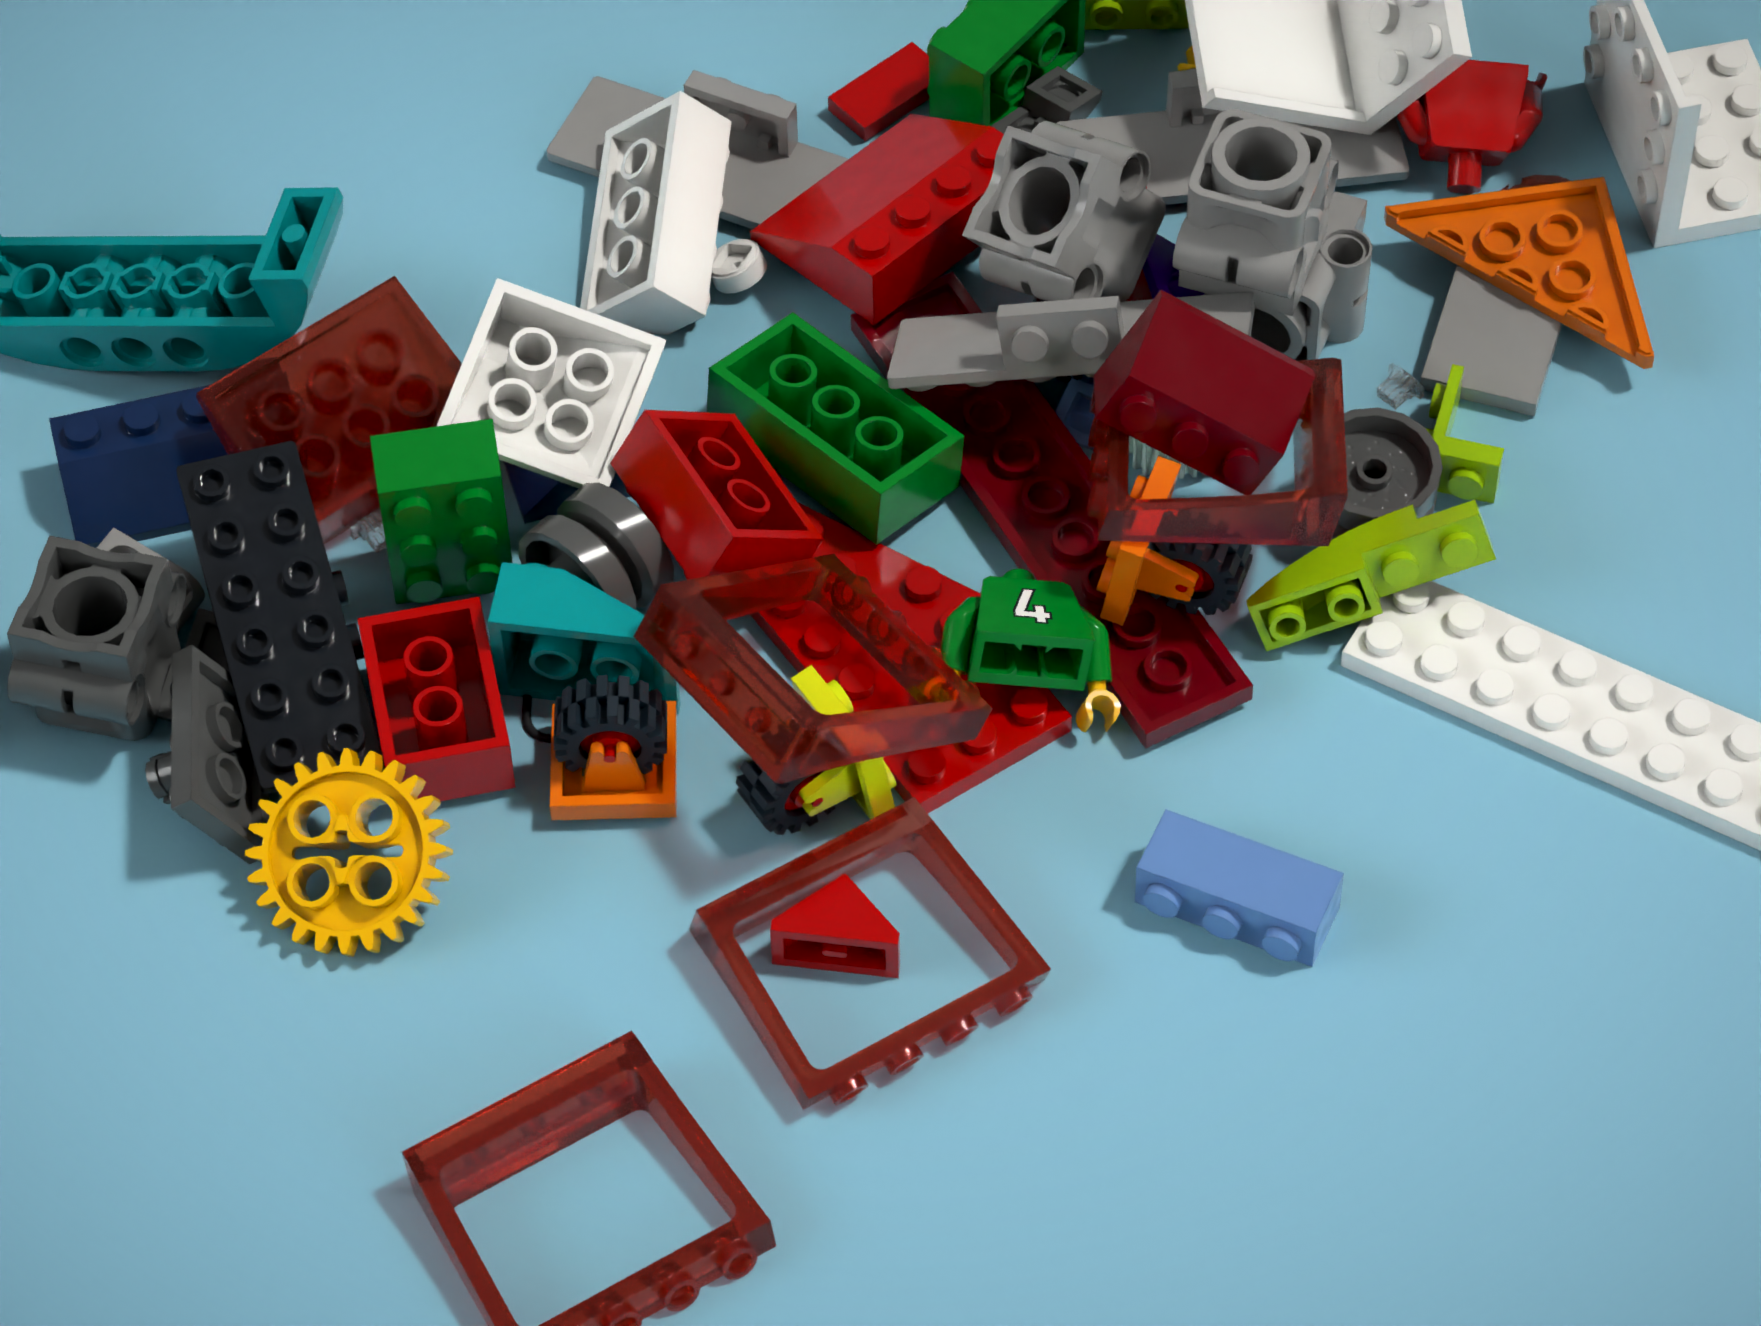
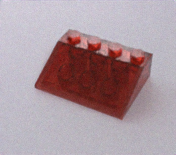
M393 276L197 392L196 398L228 455L287 441L295 442L323 543L325 544L360 523L364 518L380 510L370 436L436 427L462 363L402 284Z

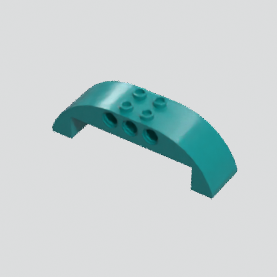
M338 187L284 188L266 235L2 237L0 234V353L35 364L87 371H216L249 365L271 356L286 345L302 325L343 215V195Z

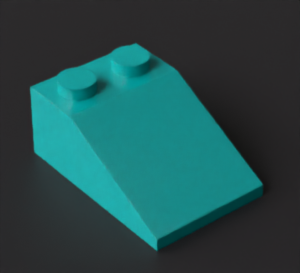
M502 562L488 618L493 664L499 694L520 697L528 694L532 698L556 701L557 696L562 697V690L568 685L576 689V682L578 680L587 678L591 684H596V677L598 675H608V682H617L618 676L621 675L630 677V685L632 686L639 680L649 683V691L657 688L662 693V700L676 701L677 714H679L681 701L674 631L564 569L547 567L539 563L516 564Z

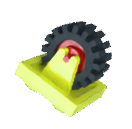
M812 665L793 676L791 682L801 719L797 723L793 721L785 725V732L780 736L776 731L767 736V739L770 741L769 744L764 748L757 745L751 751V754L755 757L754 760L743 762L740 770L744 774L737 776L736 784L739 787L737 791L764 827L769 832L774 831L776 835H784L787 829L791 834L799 832L803 822H806L809 827L819 822L818 814L825 811L828 815L836 808L834 805L851 796L876 827L897 814L891 789L897 783L891 770L883 760V757L887 756L889 751L876 728L869 722L863 726L858 723L851 714L854 708L848 695L836 680L826 683Z

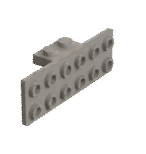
M1196 68L1169 72L1166 111L1059 121L1057 124L1094 135V137L1104 138L1145 151L1151 162V174L1147 189L1161 197L1166 205L1188 202L1190 175L1216 116L1222 111L1202 108ZM1396 116L1372 135L1288 122L1319 130L1330 137L1332 142L1330 158L1339 160L1336 187L1405 180L1409 176L1410 168Z
M696 70L692 71L683 85L685 94L732 121L728 145L730 153L726 163L722 191L723 205L719 213V218L754 229L848 160V158L798 142L796 103L784 100L774 94H766L732 83L725 78L714 77ZM593 77L549 144L547 159L551 162L599 177L606 131L666 98L603 77Z
M1253 292L1176 297L1251 337L1255 309ZM1119 296L1006 304L998 305L997 312L904 319L900 324L887 374L889 388H908L912 391H926L938 385L966 383L973 387H983L996 381L1026 379L1030 382H1045L1056 376L1082 374L1094 378L1095 373L1153 299L1120 302Z

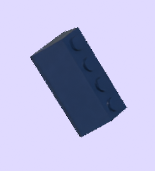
M284 369L49 418L75 541H80L94 548L99 546L113 527L136 541L191 530L177 478L176 469L178 466L282 442H295L312 504H314L300 433Z

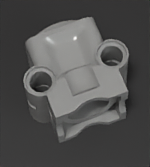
M1236 109L1224 110L1216 116L1189 178L1187 217L1181 225L1173 253V268L1179 270L1178 286L1207 294L1253 292L1255 304L1259 307L1293 316L1310 267L1327 233L1330 202L1339 173V160L1330 158L1332 142L1326 133Z
M1043 121L1031 133L1007 126L995 155L994 170L990 183L983 196L973 207L962 236L982 247L979 257V269L981 276L987 281L1028 295H1034L1036 298L1045 301L1119 296V301L1125 302L1134 290L1164 218L1166 208L1163 199L1146 188L1151 174V162L1145 151L1104 138L1094 137V135L1054 122Z
M1341 192L1333 193L1329 208L1327 233L1310 267L1293 316L1263 309L1255 304L1251 331L1252 338L1314 369L1326 340L1334 343H1345L1356 339L1362 333L1365 322L1372 257L1371 241L1363 233L1367 200Z

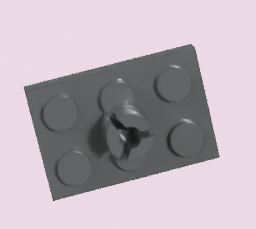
M190 645L172 653V683L170 685L172 733L169 740L171 751L160 753L149 759L150 761L146 763L145 767L146 779L153 794L158 799L163 797V803L171 804V809L180 817L192 823L248 864H252L258 860L245 856V850L262 846L263 837L254 834L248 827L249 824L253 823L267 824L269 815L261 809L258 802L260 799L269 800V793L265 794L260 789L230 673L195 646Z

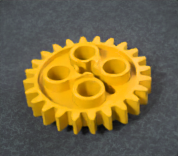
M344 748L340 764L337 766L330 755L320 752L317 757L318 771L313 772L306 765L297 762L294 764L298 780L296 784L291 785L276 778L274 784L282 796L278 803L269 800H259L258 805L270 817L267 824H249L248 829L254 834L263 837L262 846L245 850V856L262 862V868L250 874L247 879L250 883L268 886L269 888L256 901L259 907L265 909L280 907L271 923L274 927L283 930L296 922L291 939L294 942L304 945L315 934L316 951L328 954L336 940H338L341 954L354 957L358 940L361 939L367 951L378 953L381 947V933H384L392 941L401 943L404 941L403 931L400 926L402 921L406 920L420 927L425 924L421 914L416 909L420 902L429 905H439L440 900L428 888L431 881H449L450 876L444 871L435 868L436 859L453 855V849L436 843L435 837L450 829V824L442 819L429 818V815L440 806L441 802L432 795L417 798L423 790L426 781L414 775L402 782L406 769L404 764L393 760L382 772V755L369 751L360 766L357 752ZM388 804L392 810V823L383 834L372 836L368 826L369 816L377 807ZM326 806L330 813L329 826L320 836L311 838L307 830L308 817L316 808ZM351 842L367 849L402 846L403 854L400 857L352 855L348 857L347 863L331 856L296 859L295 852L298 848L345 850L350 847ZM387 867L392 878L391 888L382 898L372 900L368 893V880L376 870ZM325 869L330 881L328 890L320 899L311 901L306 893L307 880L315 871Z

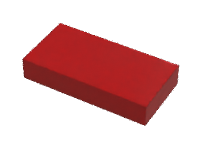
M909 43L828 96V110L861 139L867 141L929 100L927 92L929 84V56L915 43Z

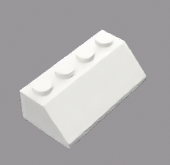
M679 91L606 131L580 304L581 309L650 334L669 335L706 316L710 303L709 289L713 260L717 252L716 236L719 213L723 205L722 191L726 163L730 153L728 145L732 121L684 92Z

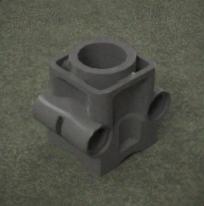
M49 536L38 560L31 588L25 600L18 607L7 632L13 655L7 687L10 701L34 706L37 717L46 724L130 741H138L149 736L158 720L157 715L161 704L160 695L172 663V653L181 650L176 624L181 617L186 598L187 585L185 575L170 571L168 558L137 552H109L94 548L80 541Z

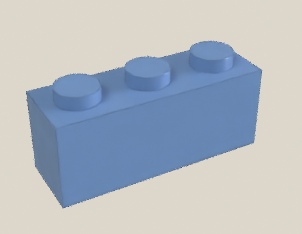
M1165 809L1136 867L1135 903L1146 906L1151 912L1161 917H1176L1204 927L1216 937L1237 939L1259 947L1279 960H1294L1312 967L1339 911L1344 873Z

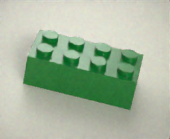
M793 312L709 367L707 412L735 414L774 470L875 545L959 487L965 436L902 390L889 388L888 380Z

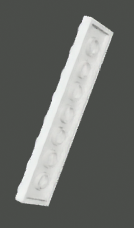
M1433 581L1379 598L1383 613L1362 620L1342 651L1341 666L1761 851L1760 722Z

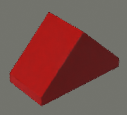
M846 873L772 919L770 938L773 965L899 979L900 933Z

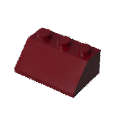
M1160 290L1095 373V418L1250 497L1283 457L1314 381L1315 372L1306 365Z

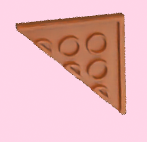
M1604 177L1385 206L1384 221L1386 226L1643 369L1653 367L1654 352Z

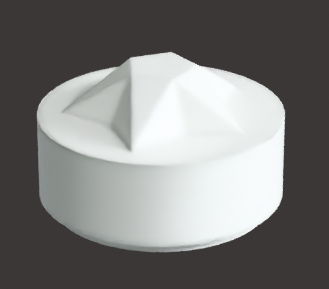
M737 239L717 249L713 260L711 280L718 291L727 294L741 292L756 284L764 276L767 270V261L759 245L753 240Z

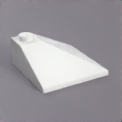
M497 278L437 426L493 418L499 460L576 488H580L585 483H601L610 487L616 473L610 463L634 427L667 340Z

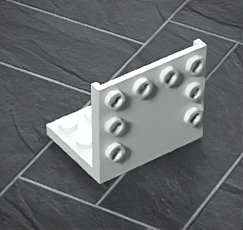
M1185 0L1202 108L1219 111L1236 109L1280 121L1372 135L1472 58L1462 0Z
M1597 0L1596 5L1591 6L1589 10V23L1592 35L1590 45L1584 46L1583 62L1586 71L1584 83L1653 248L1761 229V68L1748 39L1667 53L1644 0Z

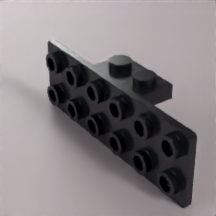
M282 442L178 466L176 472L261 791L265 794L276 792L277 789L274 784L276 778L291 785L296 784L298 780L294 764L297 762L306 765L313 772L318 771L317 757L320 752L330 755L337 766L340 764L344 748L357 752L360 766L369 751L382 755L356 661L364 659L359 631L356 623L346 625L342 607L349 605L345 581L341 570L331 572L295 442Z

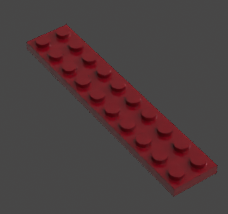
M952 271L936 278L875 325H872L857 313L851 314V331L884 378L888 380L887 374L902 320L983 312ZM1026 379L996 381L983 387H973L966 383L938 385L926 391H912L908 388H899L965 436L959 484L1017 567L1028 570L1033 574L1035 580L1064 582L1071 586L1079 605L1105 625L1109 634L1112 682L1106 683V690L1118 698L1121 705V715L1145 749L1252 700L1253 684L1199 610L1196 615L1186 613L1185 605L1179 603L1176 609L1166 606L1168 598L1161 596L1156 600L1148 594L1149 592L1137 590L1123 626L1100 618L1106 594L1097 591L1096 588L1108 558L1106 553L1114 530L1119 521L1123 522L1127 511L1034 382L1027 381Z

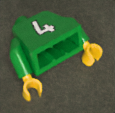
M1021 568L1012 569L1002 577L989 576L984 578L980 597H968L947 617L943 628L937 670L942 671V677L932 685L927 702V713L931 718H933L936 700L942 697L952 699L957 705L954 722L961 718L967 699V692L964 685L960 682V677L966 674L968 682L1078 691H1084L1085 685H1088V696L1076 712L1077 726L1083 732H1087L1092 725V709H1096L1103 714L1106 732L1119 716L1121 708L1119 700L1113 693L1106 690V683L1112 682L1109 634L1103 623L1079 605L1071 586L1066 583L1035 580L1033 574L1028 570Z

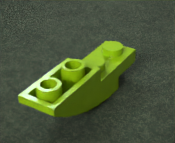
M1475 499L1418 518L1412 504L1355 527L1320 545L1267 581L1246 602L1267 652L1382 614L1383 611L1379 598L1495 560L1496 556Z

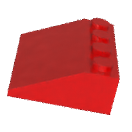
M911 113L750 231V238L872 325H875L979 247V245L963 237L962 234L973 207L983 196L990 183L994 170L995 155L1004 134L991 126Z

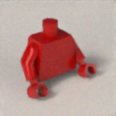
M1468 60L1396 115V118L1409 141L1418 145L1421 159L1425 161L1448 162V191L1459 194L1478 193L1481 191L1482 165H1500L1510 153L1523 148L1543 119L1542 90L1547 80L1546 74L1540 72L1536 81L1527 80L1529 65Z

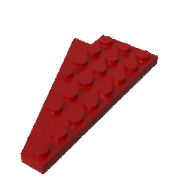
M799 502L798 504L820 533L823 541L788 592L731 591L798 673L812 665L826 683L836 680L841 685L853 705L854 711L851 713L861 726L868 722L871 723L883 738L889 754L883 757V760L891 770L897 783L893 788L919 819L1072 731L1071 714L1048 688L968 682L967 674L960 677V682L964 685L967 692V699L961 718L954 722L957 705L948 697L936 700L933 718H931L927 713V702L932 685L942 677V671L937 670V663L945 621L968 597H980V593L940 574L936 569L925 566L881 543L875 545L861 533Z

